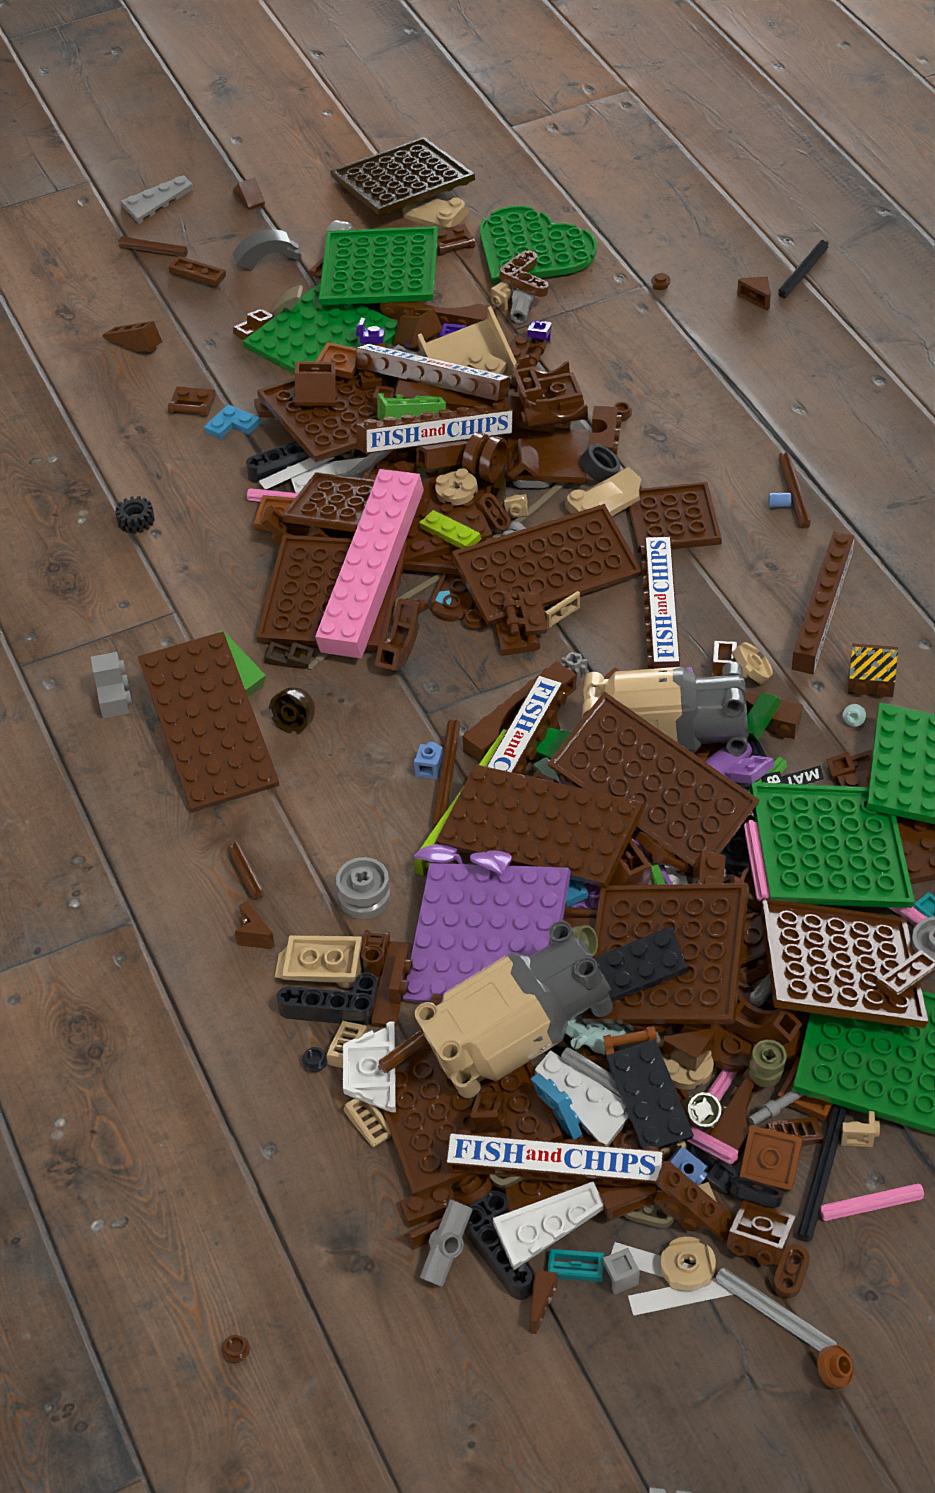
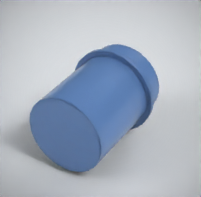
M769 493V508L791 507V493Z

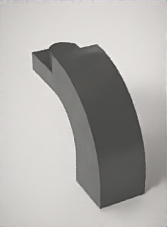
M274 229L262 230L248 236L232 253L237 265L251 271L262 257L271 253H280L297 261L302 256L299 245L295 241L289 240L286 232Z

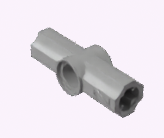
M518 288L513 291L511 320L515 321L516 324H522L527 320L529 309H532L533 306L532 294Z
M453 1200L449 1201L439 1229L432 1232L429 1245L431 1249L420 1278L443 1287L454 1257H457L463 1250L462 1235L473 1210L472 1208ZM448 1239V1244L446 1245V1247H444L445 1242Z

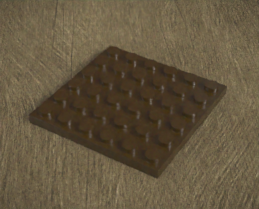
M426 137L330 170L333 179L379 216L387 215L396 209H403L412 203H419L428 197H435L439 193L451 191L458 186L468 185L469 182L475 180V173Z

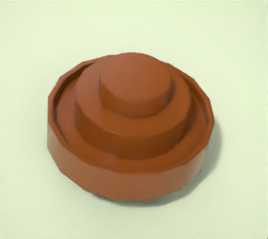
M840 1345L827 1346L821 1350L818 1355L817 1365L823 1382L832 1389L844 1388L850 1385L854 1375V1366L847 1350Z

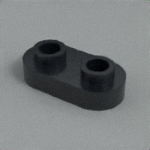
M745 1177L732 1178L729 1191L737 1200L743 1201L745 1199L773 1209L781 1206L784 1193L776 1187Z

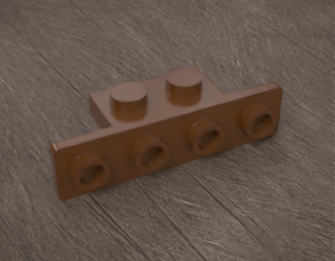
M389 942L375 1009L372 1015V1025L386 1027V1023L393 1021L395 1027L397 1025L403 995H406L408 989L407 974H411L412 943Z
M664 1161L656 1180V1185L663 1191L657 1192L654 1202L663 1209L664 1213L677 1220L683 1229L692 1232L709 1229L720 1240L727 1242L735 1217L670 1161Z

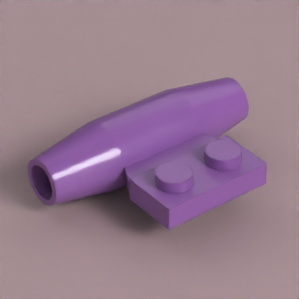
M749 743L747 751L743 755L733 756L727 751L725 746L705 760L706 763L733 782H738L744 786L751 785V782L757 781L774 767L773 758L750 757L752 748Z

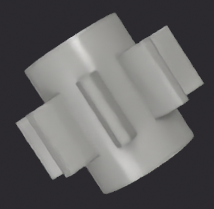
M569 653L566 658H561V664L575 673L577 680L582 675H586L587 659H582L581 654Z

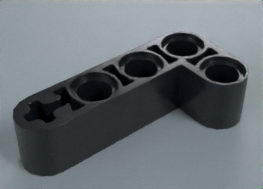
M297 441L262 452L246 460L248 478L253 483H260V480L309 459L310 456Z
M372 973L359 974L355 979L353 992L292 986L283 987L277 993L279 1012L286 1019L337 1024L347 1021L366 1026L372 1023V1015L378 994L377 979Z
M493 1191L468 1206L473 1210L464 1234L508 1293L514 1299L524 1300L530 1297L533 1292L532 1272L526 1263L513 1270L511 1263H499L502 1260L509 1261L494 1227L493 1218L509 1213L507 1196L503 1192ZM495 1206L502 1207L499 1210L492 1209ZM473 1220L480 1221V1222L477 1223V1224H471V1223H469L470 1221H473ZM487 1240H493V1241H495V1242L492 1243V1244H486V1243H484V1242L487 1241Z

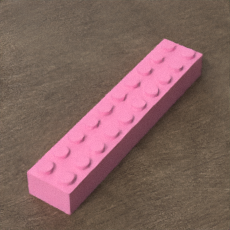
M379 469L315 636L321 653L362 659L424 491L420 474Z

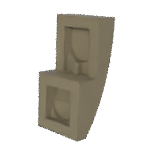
M298 285L282 293L273 302L270 314L275 317L281 313L284 307L292 310L301 297L303 286Z

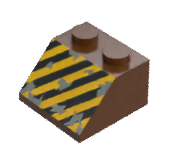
M852 643L848 694L893 697L898 647Z

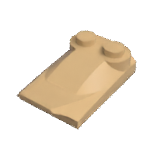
M428 197L419 203H412L402 209L403 218L429 227L438 226V229L459 225L469 214V208L465 207V202L459 198L444 201Z
M627 467L585 491H572L567 497L568 501L565 502V508L573 514L605 504L611 516H614L640 500L639 488L641 478Z
M289 936L288 945L279 953L275 977L283 980L336 982L341 988H351L354 986L356 977L361 973L362 937Z

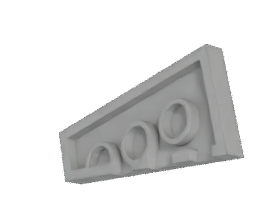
M184 175L179 176L171 181L144 190L139 194L129 196L121 200V204L128 214L140 224L147 215L151 217L156 214L155 210L158 208L167 207L169 201L178 200L192 191L193 185Z

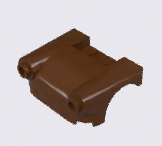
M529 356L519 358V362L513 366V373L510 374L509 390L513 389L514 393H519L524 406V411L520 412L522 424H526L527 427L588 419L587 404L584 405L583 394L574 373L570 372L569 361L564 362L553 371L541 372L531 366Z

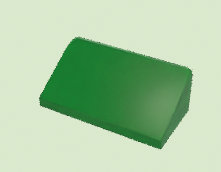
M761 692L747 715L749 737L757 741L759 740L781 704L777 696Z

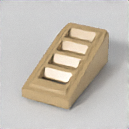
M342 1021L326 1055L328 1065L343 1068V1053L338 1051H343L341 1043L344 1044L351 1041L344 1039V1036L359 1039L366 1033L367 1026ZM346 1029L357 1031L358 1033L346 1032Z
M356 1098L345 1104L343 1111L372 1148L392 1137L387 1121L377 1106ZM362 1107L366 1108V1110L361 1112L360 1114L356 1112ZM369 1114L373 1116L365 1122L362 1121V1118ZM377 1121L378 1125L370 1130L367 1128V1126ZM380 1129H383L385 1131L383 1134L376 1138H374L372 1135Z

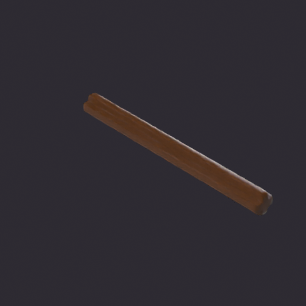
M449 720L447 724L432 819L433 829L448 809L460 731V722L458 720Z

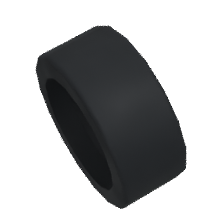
M601 444L589 445L580 457V464L583 470L591 478L599 482L617 474L621 468L617 456Z

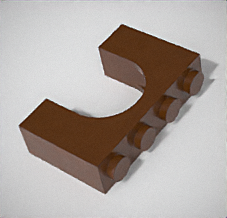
M465 440L395 449L393 452L399 453L416 450V464L428 470L462 464L468 442Z

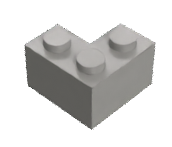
M117 652L92 656L91 663L102 717L109 718L129 714L128 705L132 704L130 691L125 690L129 688L127 675H122L126 673L124 660L119 661Z

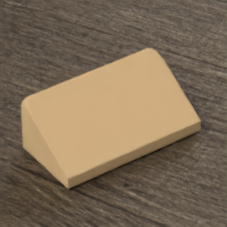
M579 591L544 613L547 628L552 627L580 608Z

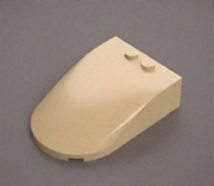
M491 306L487 307L486 320L426 343L422 333L418 334V346L423 357L462 365L473 347H476L507 362L508 367L502 375L510 377V374L513 373V366L517 364ZM513 389L509 390L508 395L520 397L518 392L514 393Z

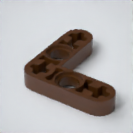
M523 251L500 268L499 279L537 297H544L548 294V282L527 273L537 264V254L535 252Z

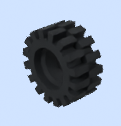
M132 496L130 500L125 498L123 499L124 503L121 501L118 503L119 506H116L115 513L119 528L121 527L122 531L126 530V533L129 534L132 531L133 534H137V531L142 533L144 528L148 530L150 529L149 526L153 525V521H155L151 502L147 501V498L141 500V496H137L136 499Z

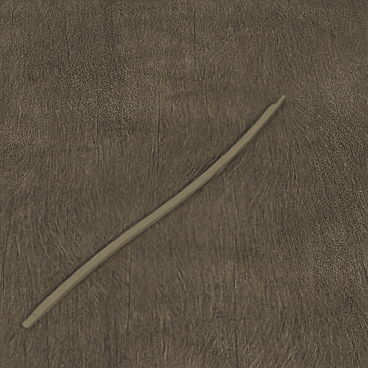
M557 483L528 508V516L517 517L512 522L521 524L525 522L568 483ZM502 533L495 534L493 538L500 537ZM438 573L397 598L395 608L397 607L398 599L408 598L410 600L438 583L443 573ZM319 654L307 668L312 670L331 654Z

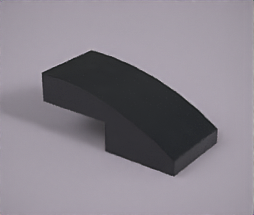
M693 1145L688 1151L707 1166L704 1170L707 1176L702 1181V1184L709 1182L711 1189L727 1195L732 1178L739 1177L740 1173L719 1158L714 1160L697 1146ZM685 1164L684 1172L687 1174L693 1171L692 1164Z

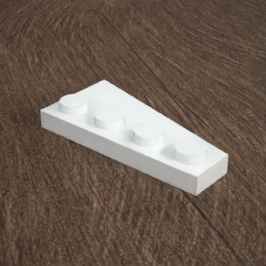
M364 458L325 462L292 477L291 481L295 493H300L316 472L344 476Z
M551 1050L535 1068V1075L540 1073L545 1079H552L560 1092L565 1091L573 1103L570 1105L571 1109L578 1115L584 1130L589 1135L591 1134L597 1142L609 1146L629 1121L625 1106L620 1097L561 1060V1057Z
M594 1182L493 1218L494 1227L513 1270L604 1209V1203Z

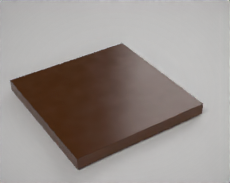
M512 428V434H509L508 449L521 438L538 451L540 475L536 478L524 469L513 479L507 475L506 462L503 473L506 481L586 483L587 473L580 464V457L588 448L590 430H554V433Z
M316 472L282 514V522L356 532L375 480Z
M708 482L640 488V500L628 507L638 553H641V546H645V537H671L672 549L722 544Z

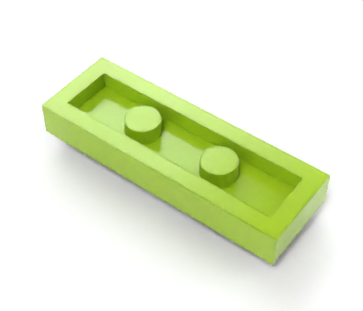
M434 510L419 522L421 529L461 549L477 544L481 540L479 532Z

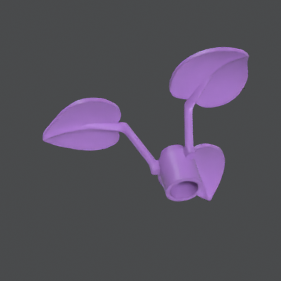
M443 844L426 846L414 855V860L423 859L430 862L446 863L455 859L458 864H463L460 855L456 854L457 848ZM488 851L486 853H474L470 856V860L503 875L506 867L511 863L512 857L506 852Z

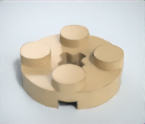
M461 468L455 472L440 475L436 479V494L442 503L447 501L451 502L452 505H462L471 501L474 498L473 494L478 491L476 478L469 474L467 469Z
M744 642L732 651V655L737 663L742 666L743 677H751L758 684L762 685L773 674L772 667L765 657L761 659L757 655L759 650L756 647Z
M711 1051L696 1072L684 1068L683 1065L664 1055L662 1056L674 1086L679 1089H695L697 1085L707 1083L712 1076L713 1059Z
M679 1237L671 1241L661 1254L660 1264L662 1275L668 1281L669 1286L674 1290L694 1291L710 1285L716 1265L712 1249L708 1245L706 1247L700 1243V1240L695 1237ZM685 1259H689L690 1263H695L692 1268L682 1266Z

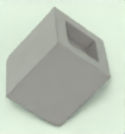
M629 1248L603 1258V1264L612 1280V1291L614 1294L639 1285L640 1271Z

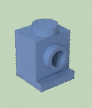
M428 742L426 745L420 744L414 760L416 777L438 779L443 756V748L435 742Z
M681 1145L668 1160L698 1186L707 1176V1173L704 1171L707 1166ZM687 1163L693 1166V1171L689 1174L684 1172V1166Z

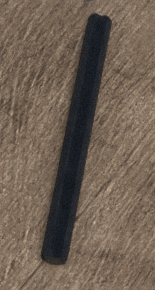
M833 1104L798 1229V1238L802 1241L809 1242L814 1236L820 1206L824 1199L841 1136L842 1125L847 1113V1108Z

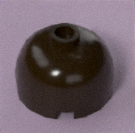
M290 687L281 690L271 699L269 704V711L272 709L273 717H271L273 722L279 729L287 733H292V731L302 732L313 721L315 715V703L312 697L300 688Z

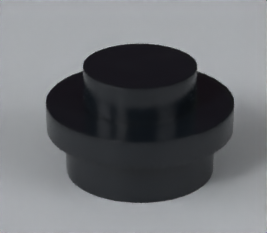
M309 1048L302 1058L304 1068L311 1072L323 1070L328 1063L327 1054L321 1048Z

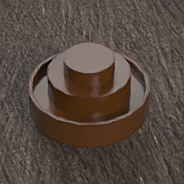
M470 1174L459 1182L454 1195L460 1204L470 1205L490 1193L493 1183L488 1175Z

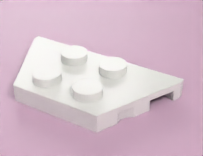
M394 1021L386 1023V1028L375 1033L370 1031L363 1034L359 1039H353L343 1044L344 1094L390 1112H396L395 1068L388 1073H384L382 1070H379L378 1061L395 1049Z

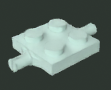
M583 1013L568 1021L565 1033L572 1039L571 1045L573 1048L579 1049L585 1044L594 1052L605 1055L606 1049L603 1036L611 1034V1037L628 1034L630 1029L622 1024H584L582 1020Z

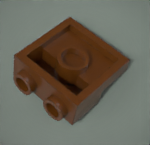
M744 1199L729 1231L726 1248L731 1249L737 1256H744L746 1254L758 1258L759 1262L764 1265H778L783 1250L786 1248L796 1216Z

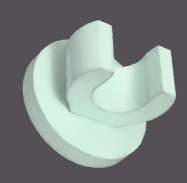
M851 704L844 709L843 719L849 726H860L865 721L866 712L862 706Z

